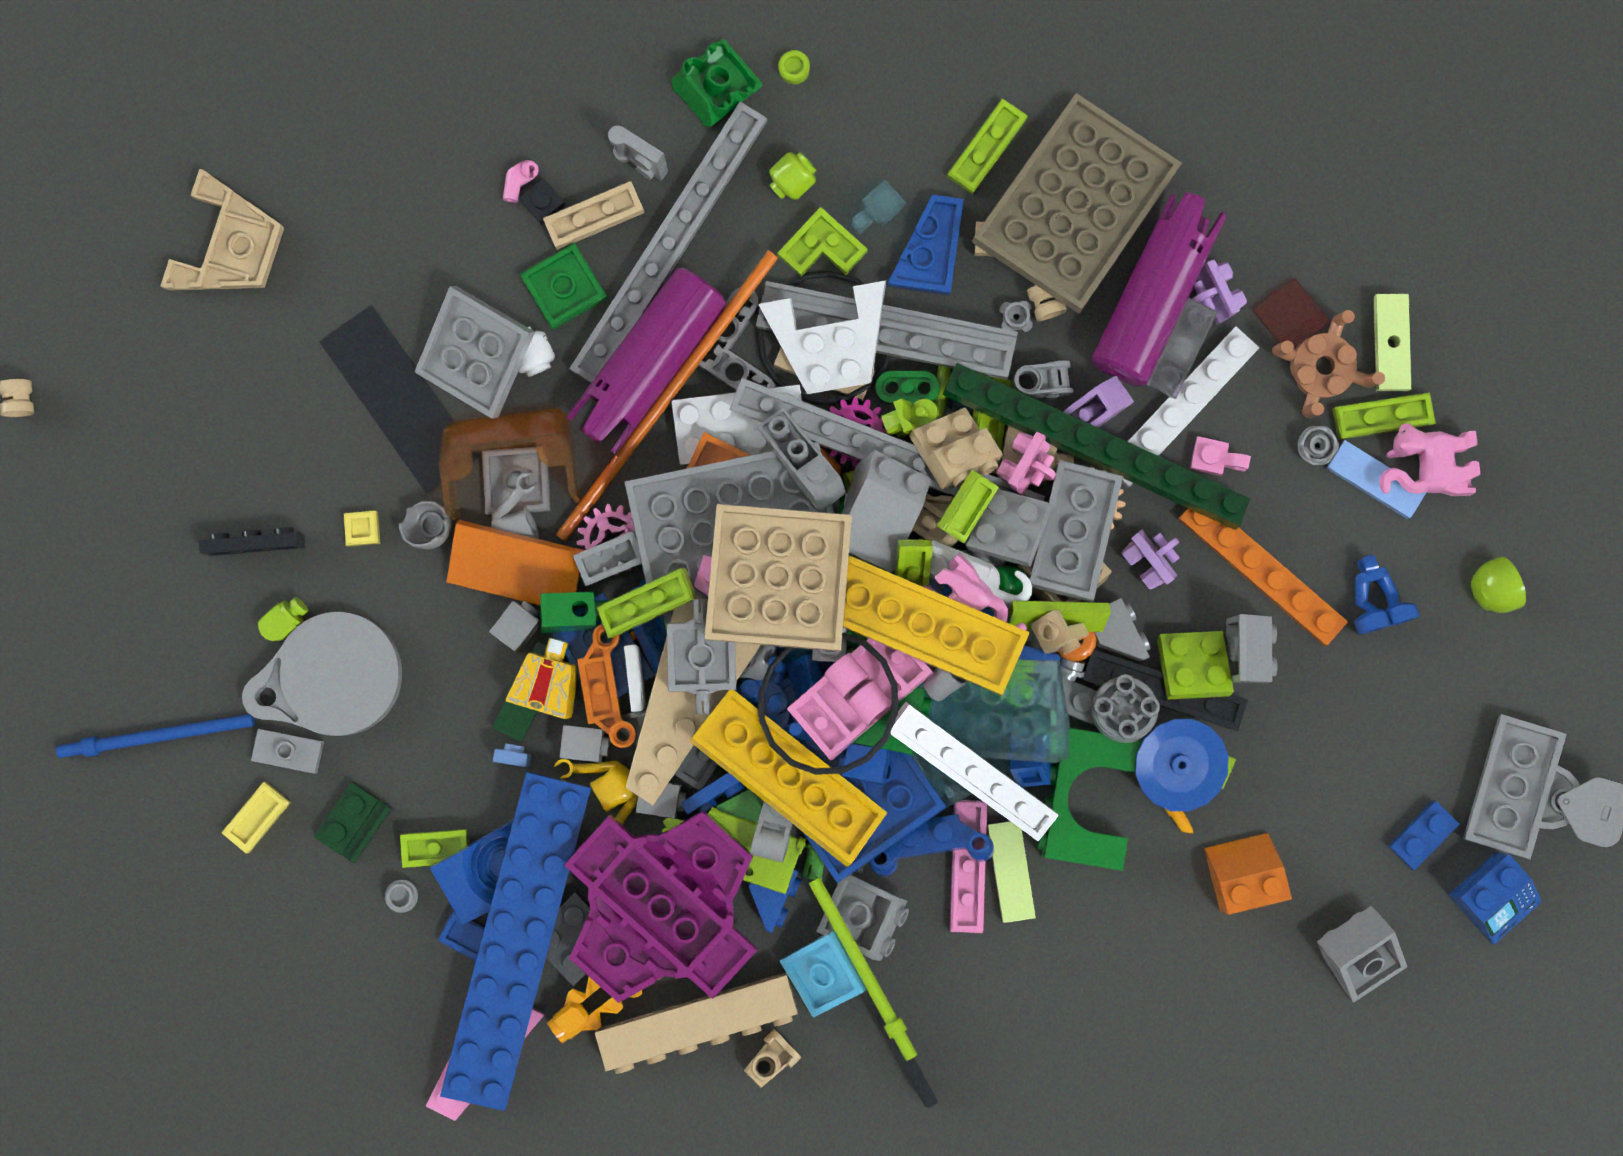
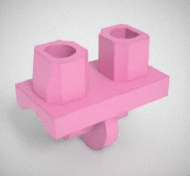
M1019 432L1013 442L1012 449L1023 455L1020 462L1015 464L1005 459L997 470L998 476L1008 483L1013 492L1023 496L1030 483L1039 487L1043 478L1053 480L1056 476L1055 471L1049 468L1054 460V457L1047 454L1051 446L1045 441V435L1036 432L1032 436Z

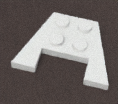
M886 280L853 286L859 319L797 330L792 298L758 304L807 394L872 382Z

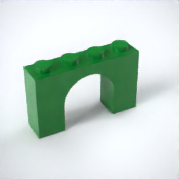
M1061 727V732L1055 733L1052 752L1057 753L1055 766L1051 765L1049 784L1052 785L1050 798L1045 797L1044 804L1053 809L1059 816L1041 839L1037 841V849L1042 850V857L1123 871L1128 838L1092 832L1081 827L1070 813L1068 793L1075 778L1090 768L1104 767L1135 773L1136 754L1143 740L1120 743L1107 738L1102 733Z

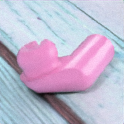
M521 161L507 171L503 192L504 201L518 203L520 187L538 175L539 168L534 161Z

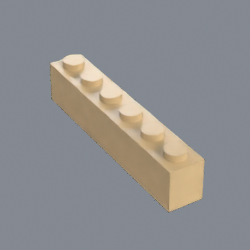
M784 972L721 991L713 999L707 995L600 1027L596 1030L595 1035L605 1071L614 1069L615 1074H620L634 1069L633 1063L646 1060L647 1064H653L665 1060L666 1053L678 1050L679 1055H683L697 1050V1044L710 1041L711 1045L730 1040L729 1035L741 1031L743 1036L761 1031L760 1025L773 1022L774 1026L787 1024L793 1021L792 1016L798 1014V1009L788 975Z

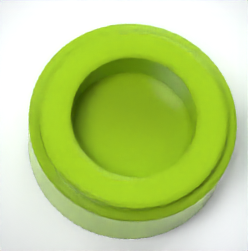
M798 50L784 53L778 63L779 75L788 84L795 85L804 82L810 73L808 57Z

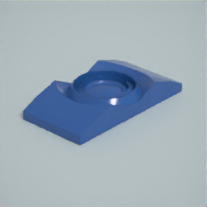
M513 820L430 867L462 925L489 912Z

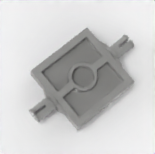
M693 599L694 619L685 623H667L668 692L686 691L696 694V714H702V701H704V714H710L709 694L718 690H736L735 643L704 639L707 599H701V612H699V599Z

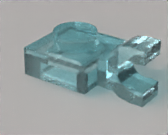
M884 180L862 199L861 205L865 209L852 218L853 223L851 227L858 235L865 231L875 220L883 227L906 206V202Z

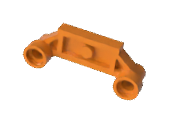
M600 624L593 631V643L585 657L577 659L588 724L595 723L605 731L613 745L619 748H626L635 742L637 732L631 723L625 722L622 719L611 658L613 649L620 641V635L613 637L610 643H604L602 636L606 631L603 624ZM623 728H626L630 734L626 741H622L619 738V732Z

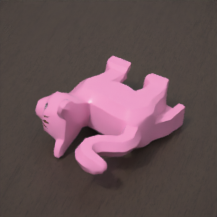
M1410 423L1400 425L1399 432L1394 438L1393 449L1387 452L1386 456L1388 458L1418 454L1420 463L1419 480L1413 481L1405 471L1390 468L1386 469L1380 476V489L1383 493H1389L1391 482L1396 480L1407 492L1415 494L1427 492L1442 493L1449 496L1473 495L1476 493V488L1472 486L1471 479L1481 475L1479 462L1471 461L1463 467L1457 466L1455 453L1464 452L1468 448L1478 445L1476 431L1464 432L1456 437L1441 431L1424 433L1414 428Z
M960 552L948 563L952 570L944 568L936 575L935 579L939 584H947L951 587L952 593L947 596L948 598L978 611L989 607L995 611V618L1007 622L1008 608L1003 600L993 594L990 587L980 578L975 567ZM925 585V586H924V588H927V589H929V590H931V591H934V592L938 593V592L935 591L931 586H929V585ZM1024 623L1016 625V627L1026 631V625Z

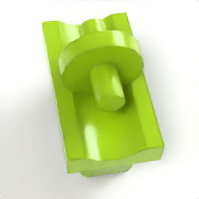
M899 399L893 402L896 410L881 416L886 432L889 435L896 434L898 438H904L910 435L912 430L937 420L939 408L936 403L929 399H920L915 403Z

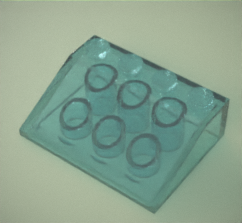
M1018 659L1003 696L967 681L966 684L942 701L932 699L930 720L982 758L1058 763L1069 758L1070 724L1059 661Z

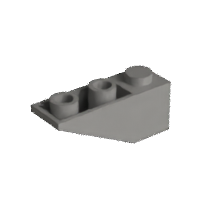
M784 407L757 426L796 484L819 513L846 494L840 475Z

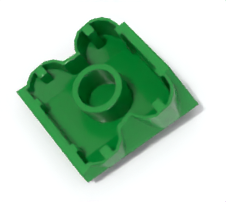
M725 39L710 44L706 51L698 58L690 57L685 60L680 72L671 78L674 93H678L702 121V126L712 127L736 108L739 102H743L762 87V82Z

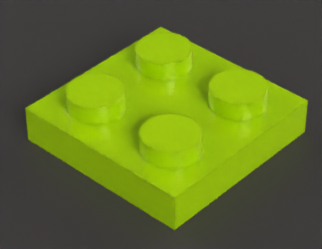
M1223 631L1160 634L1158 636L1157 644L1167 700L1225 697L1233 694L1234 689Z

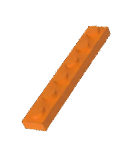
M1188 508L1177 519L1324 647L1328 646L1348 623L1345 618L1242 529L1234 530Z

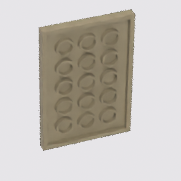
M1076 93L976 233L972 243L1077 313H1080L1182 163Z

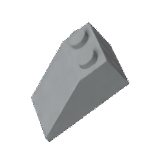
M876 450L856 465L842 511L844 515H852L849 556L892 573L896 565L898 540L908 539L923 508L931 478Z

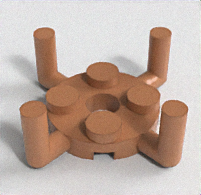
M1351 310L1336 314L1332 318L1328 333L1311 336L1299 344L1296 349H1294L1291 341L1281 342L1272 348L1274 356L1290 361L1291 374L1294 376L1298 384L1297 386L1303 393L1307 394L1302 409V414L1306 418L1315 417L1324 412V406L1319 403L1320 398H1329L1342 394L1352 383L1370 388L1381 385L1385 381V375L1382 372L1366 374L1357 371L1356 350L1340 337L1343 326L1351 323L1355 318ZM1320 357L1327 358L1331 363V370L1327 375L1320 374L1316 369V362Z

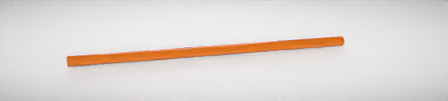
M770 251L766 252L629 438L558 530L556 535L565 542L569 539L670 404L671 400H673L777 261L778 257Z

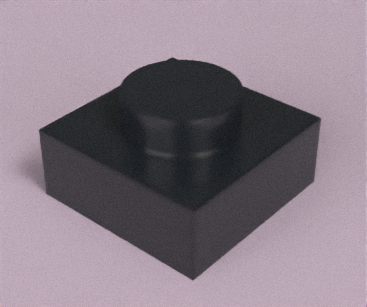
M544 178L519 198L540 225L544 223L543 218L557 213L565 206L564 201Z

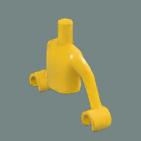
M560 759L555 763L554 767L559 766L563 762H566L570 767L569 773L561 778H569L573 774L607 772L600 778L592 781L590 785L606 812L625 803L615 817L622 825L637 805L638 796L625 788L630 770L620 762L605 761L574 764L569 759Z

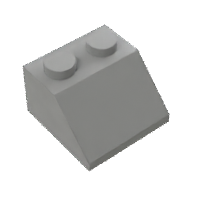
M1239 614L1226 618V651L1232 683L1273 682L1272 676L1277 674V659L1272 657V644H1275L1277 640V628L1275 624H1272V617Z
M1372 906L1354 914L1349 921L1336 929L1328 931L1323 938L1317 941L1325 962L1353 1003L1407 968L1395 931Z

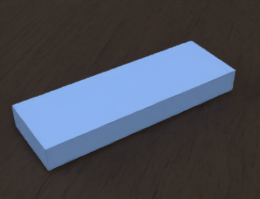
M1346 440L1341 442L1337 453L1326 466L1327 470L1407 520L1412 517L1427 493L1415 494L1407 492L1396 480L1391 482L1390 492L1387 494L1383 493L1380 489L1379 479L1381 474L1390 468Z

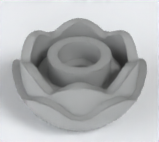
M1310 426L1302 432L1298 439L1297 446L1300 456L1312 465H1324L1331 462L1339 449L1336 436L1326 426ZM1315 443L1320 445L1319 449L1315 448Z

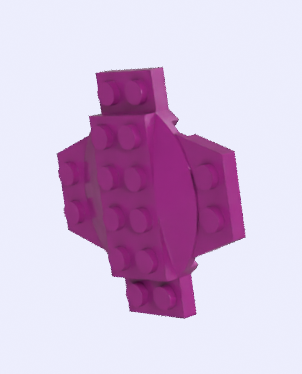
M705 810L660 835L636 834L634 836L610 814L564 864L567 869L589 888L588 901L591 909L569 959L618 1003L654 984L656 980L663 976H675V979L688 977L713 999L758 949L755 944L733 926V899L753 855Z

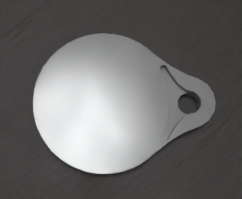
M346 612L320 614L304 621L290 633L273 659L244 686L242 702L246 711L258 719L292 723L323 735L346 736L357 734L380 722L395 704L402 683L400 655L391 637L373 621ZM266 688L273 689L276 694V700L270 706L263 705L260 700L261 692Z

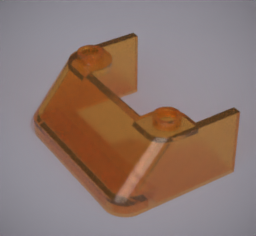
M557 408L499 415L498 418L494 419L484 417L448 424L442 432L439 458L445 514L453 520L460 519L455 481L462 480L471 473L473 468L472 453L536 445L538 457L545 465L550 467L566 466L570 498L574 503H579L581 496L571 422L567 420L566 413Z

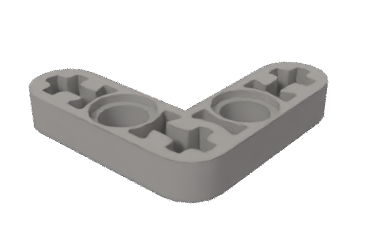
M739 288L735 289V290L731 293V295L729 296V298H728L727 301L725 302V303H726V304H725L726 306H727L728 303L731 301V299L734 297V295H735L736 292L739 290ZM754 291L749 299L752 306L750 308L743 307L739 313V317L743 318V321L739 322L736 317L731 321L735 325V332L729 337L720 336L717 341L726 346L722 349L718 344L713 352L716 359L714 361L708 359L706 362L701 361L698 365L734 391L737 390L740 380L731 381L725 375L726 369L732 364H738L743 368L744 375L742 378L748 380L749 374L752 373L755 375L751 378L752 382L759 385L766 383L767 388L775 387L770 377L730 351L758 309V297Z

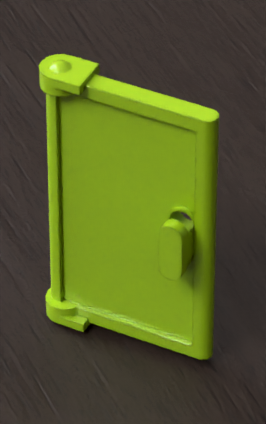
M712 807L708 814L745 848L751 851L757 823ZM790 835L783 863L753 855L743 880L786 894L798 856L801 855L806 845V838Z

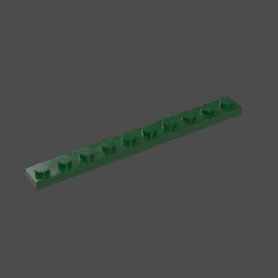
M956 363L942 395L1028 435L1034 436L1036 432L1045 435V441L1050 445L1108 472L1123 476L1124 479L1227 527L1236 530L1241 526L1250 498L959 363Z

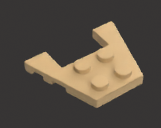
M199 169L190 196L195 200L222 208L202 268L169 259L160 286L166 290L265 288L284 227L209 173Z

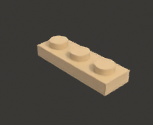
M629 181L543 218L556 250H559L645 212L632 182Z

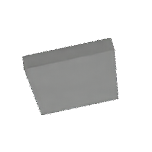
M546 446L482 451L485 514L487 516H491L517 487L516 479L527 469L532 470V473L527 477H523V481L527 485H532L536 482L538 484L531 492L524 493L508 513H513L523 508H528L530 513L551 512L548 448Z

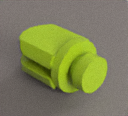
M294 597L290 603L285 600L277 603L259 620L258 628L261 635L270 641H284L297 626L303 623L302 616L308 612V608L298 597Z

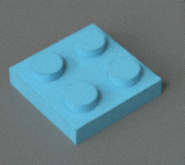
M834 930L793 951L780 960L813 1018L866 990Z

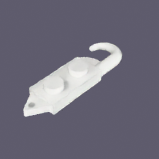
M934 540L931 541L933 545L931 578L935 579L936 575L944 568L952 570L948 563L960 552L975 567L980 578L990 587L993 594L1001 598L1006 606L1010 607L1012 601H1028L1032 595V584L1026 574L1015 571V576L1023 584V590L1018 595L1007 593L999 589L1000 574L993 564Z

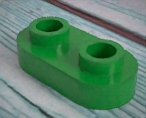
M887 371L879 376L875 389L879 398L887 404H893V402L899 399H905L912 403L920 399H929L934 402L940 394V383L934 374L927 371ZM890 383L898 385V391L895 394L887 392V386ZM923 383L930 385V391L927 394H921L918 391L919 386Z

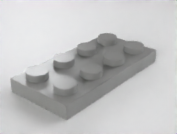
M1059 460L1048 501L1052 506V510L1036 550L1029 578L1033 588L1086 602L1094 601L1123 476Z

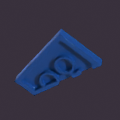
M939 195L931 196L887 283L888 287L950 295L964 199Z

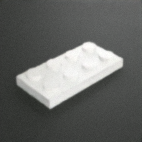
M800 384L770 388L802 401ZM736 392L671 400L680 465L689 464L704 432L751 455L773 450L757 428L762 422L729 410Z

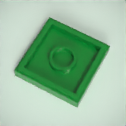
M575 242L519 274L552 330L559 328L608 299Z

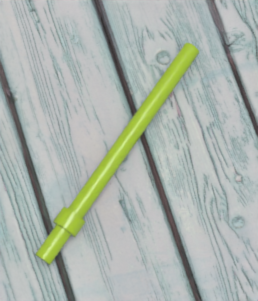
M821 878L813 880L808 884L886 1024L884 1026L886 1033L890 1039L894 1038L906 1061L914 1058L918 1054L905 1032L907 1030L906 1025L901 1017L897 1018Z

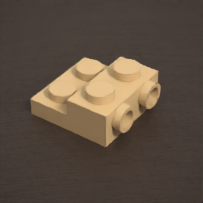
M966 407L912 430L909 435L942 490L952 485L955 488L961 487L971 470L980 473L982 476L990 474L998 468V461L1003 456L987 428L979 430Z

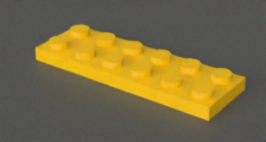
M849 556L843 628L1003 696L1030 632Z
M728 690L689 740V742L846 867L852 864L887 814L884 809L840 774L814 775L790 766L769 746L759 722V710L735 690ZM765 715V720L774 742L793 760L814 768H831Z

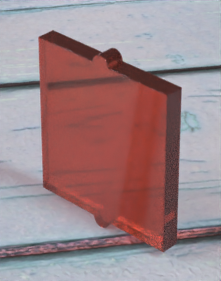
M1296 278L1278 292L1272 291L1271 297L1253 310L1278 343L1291 341L1294 349L1330 322Z

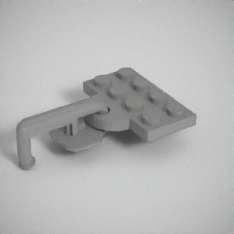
M1500 714L1463 839L1531 860L1539 828L1553 830L1569 824L1579 840L1600 847L1613 846L1620 840L1623 831V785L1600 777L1593 778L1579 785V782L1570 771L1558 766L1566 733Z

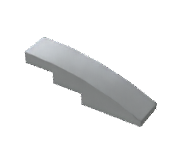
M635 530L573 555L585 586L641 564Z

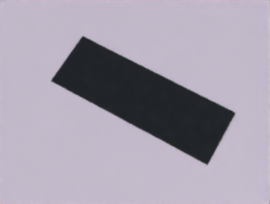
M372 305L319 341L426 493L479 457L425 379L415 373V365Z

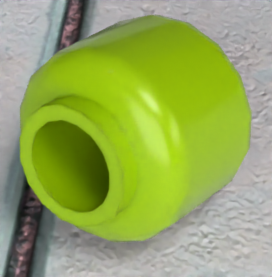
M788 152L770 169L769 174L773 182L769 186L781 199L787 195L790 199L797 200L815 184L816 177L814 173L817 169L801 152L797 155L793 152Z

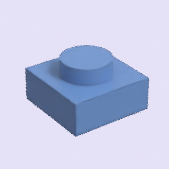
M505 743L504 749H495L493 762L530 767L532 754L523 753L524 746Z

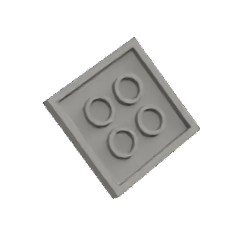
M450 286L417 364L415 373L492 419L498 418L535 331L458 286Z

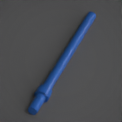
M245 714L106 738H98L97 736L82 738L81 742L57 745L56 754L58 758L82 754L84 757L100 755L101 751L255 726V719L252 715Z

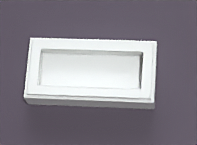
M637 645L624 646L631 712L645 711L647 707L640 647Z

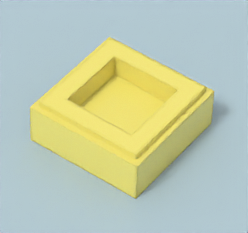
M378 511L344 513L346 546L381 544Z

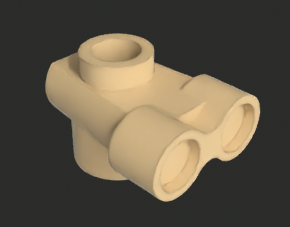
M775 1029L763 1039L766 1044L744 1070L760 1088L773 1079L786 1066L792 1068L801 1059V1056ZM761 1061H766L769 1064V1071L766 1074H761L757 1069L758 1063Z

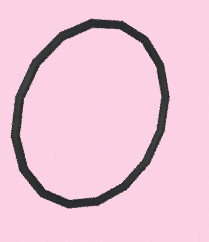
M834 271L804 274L802 277H798L785 285L796 286L808 279L825 277L852 282L857 286L864 285L865 283L853 276ZM758 328L759 354L762 363L773 382L780 387L788 386L777 377L766 358L764 330ZM884 355L882 365L873 375L871 383L845 396L820 399L801 393L802 400L820 405L838 403L843 399L847 402L862 392L869 390L875 384L879 376L887 369L890 356Z
M843 632L842 639L863 646L881 663L891 685L892 713L883 737L864 757L843 767L814 768L793 760L774 742L765 720V691L775 667L795 648L785 647L767 668L758 692L759 722L769 746L790 766L814 775L842 774L868 762L888 741L898 715L897 683L887 660L866 640Z

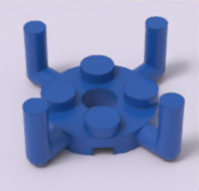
M775 656L769 659L768 666L776 658ZM781 661L773 670L765 691L766 716L792 737L798 740H805L808 737V733L799 723L791 721L792 714L787 710L790 702L785 692L779 687L787 672L786 664ZM745 680L735 691L755 706L758 704V692L763 680Z

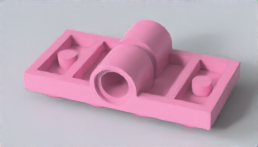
M869 638L866 640L887 660L897 683L898 703L933 674L925 662ZM861 645L851 654L848 653L837 660L825 672V676L787 708L831 761L892 709L891 685L881 663Z

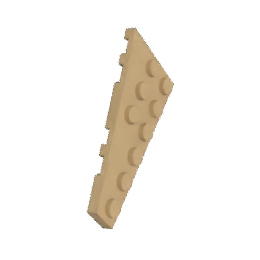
M696 594L699 599V612H701V599L703 598ZM693 601L674 609L670 623H685L694 619ZM667 637L625 787L653 806L694 746L689 740L709 716V714H704V701H702V714H696V694L686 691L668 692ZM735 643L736 681L761 645ZM718 690L709 694L710 713L728 690Z

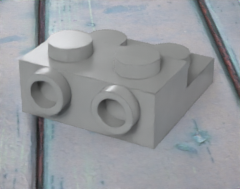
M848 876L837 884L832 900L862 954L872 960L881 961L883 956L888 957L895 946V939L891 937L896 926L901 927L908 917L909 909L905 908L907 900L856 876ZM825 913L816 931L822 935H826L834 930Z

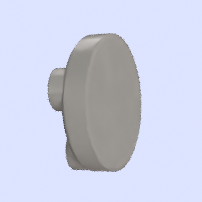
M1126 674L1105 682L1094 695L1091 704L1092 719L1097 729L1107 738L1120 743H1131L1145 737L1154 727L1160 709L1159 702L1151 689L1140 680Z

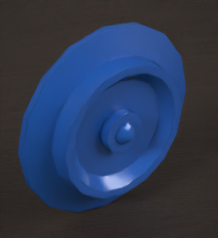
M1172 719L1157 725L1143 738L1136 754L1135 775L1141 791L1155 805L1169 811H1192L1207 805L1221 791L1228 775L1229 756L1223 740L1210 726L1194 719Z

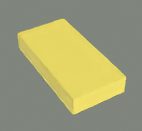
M263 782L222 831V834L246 854L250 853L291 801L268 782Z

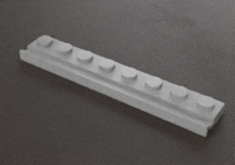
M769 281L765 283V291L761 303L792 298L797 330L859 319L856 301L853 298ZM883 305L876 353L952 369L956 363H959L980 374L1008 380L1018 332ZM760 308L756 327L773 332Z

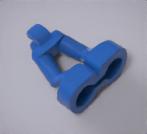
M1374 555L1365 556L1357 562L1360 574L1354 577L1355 605L1367 611L1354 620L1358 635L1367 634L1420 617L1416 604L1399 602L1398 591L1387 568H1379ZM1376 581L1386 595L1389 606L1385 610L1377 608L1368 601L1369 585L1371 582Z

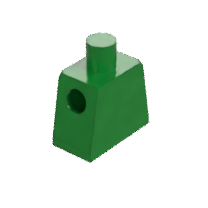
M594 592L540 594L541 634L594 630L596 621L601 620L596 607L611 600L594 601ZM582 607L586 615L577 617L572 612V609Z

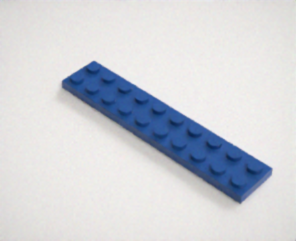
M526 771L440 1097L502 1111L506 1110L569 869L564 864L575 851L591 790L589 786Z

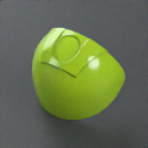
M1500 556L1487 561L1473 575L1471 581L1472 593L1477 604L1484 610L1495 613H1507L1524 607L1526 591L1522 578L1513 563L1506 557Z

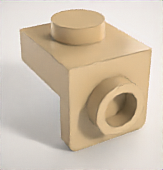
M1053 610L1031 624V628L1045 654L1062 651L1063 655L1070 653L1081 646L1079 643L1081 639L1089 635L1084 623L1067 626L1059 610Z

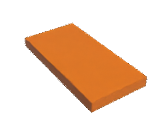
M458 520L455 526L446 583L540 605V594L572 593L578 591L581 574L573 555L585 550Z

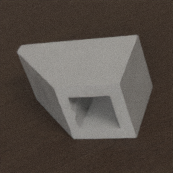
M1122 598L1109 603L1111 614L1103 632H1094L1096 646L1136 661L1149 658L1150 656L1147 650H1150L1149 642L1143 632L1138 633L1133 623L1136 620V615L1128 602L1124 604Z

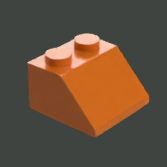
M1268 833L1204 848L1220 912L1230 915L1292 899L1284 866Z

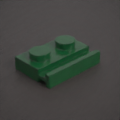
M351 782L314 838L339 855L347 858L351 863H356L393 808L381 802L380 799L356 783Z

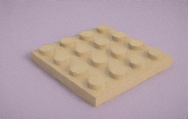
M717 504L704 639L709 641L841 651L852 515Z

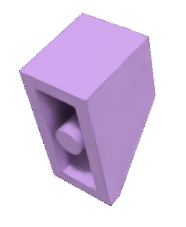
M1114 376L1096 386L1063 412L1098 428L1130 406L1134 401L1118 377Z

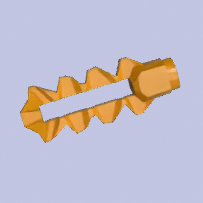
M588 977L586 993L572 988L567 994L564 1007L552 1015L553 1018L547 1022V1025L563 1044L568 1039L574 1038L582 1030H598L602 1027L600 1012L618 1014L623 1008L622 1001L618 1003L611 997L589 1015L581 1003L597 991L600 986ZM642 990L630 997L635 998L642 995Z

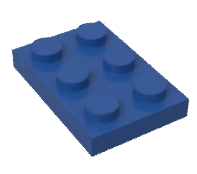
M604 593L594 598V601L608 600ZM582 607L573 611L577 617L586 615ZM600 620V621H596V626H595V628H596L598 625L603 624L601 620ZM594 630L552 633L555 639L568 643L565 656L571 664L578 666L577 659L584 658L593 643L592 635ZM628 631L620 634V641L611 653L618 699L629 693L624 646L636 645ZM606 633L602 636V640L606 644L610 643L613 639L608 638ZM641 653L643 680L645 683L653 678L655 674ZM578 667L577 675H578V677L580 678L579 667Z

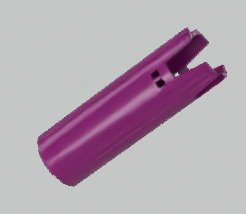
M1186 192L1170 217L1176 203L1175 195L1170 194L1091 359L1097 369L1111 378L1117 376L1120 381L1133 386L1147 385L1227 217L1224 212H1220L1209 233L1205 236L1210 222L1209 219L1201 216L1205 198Z
M676 268L566 416L567 420L571 421L589 398L593 399L596 404L581 432L598 443L622 421L627 426L611 449V452L616 455L726 307L724 297L697 274L686 268Z

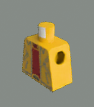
M549 638L544 655L528 653L506 697V702L563 719L571 718L578 666L563 661L568 643Z

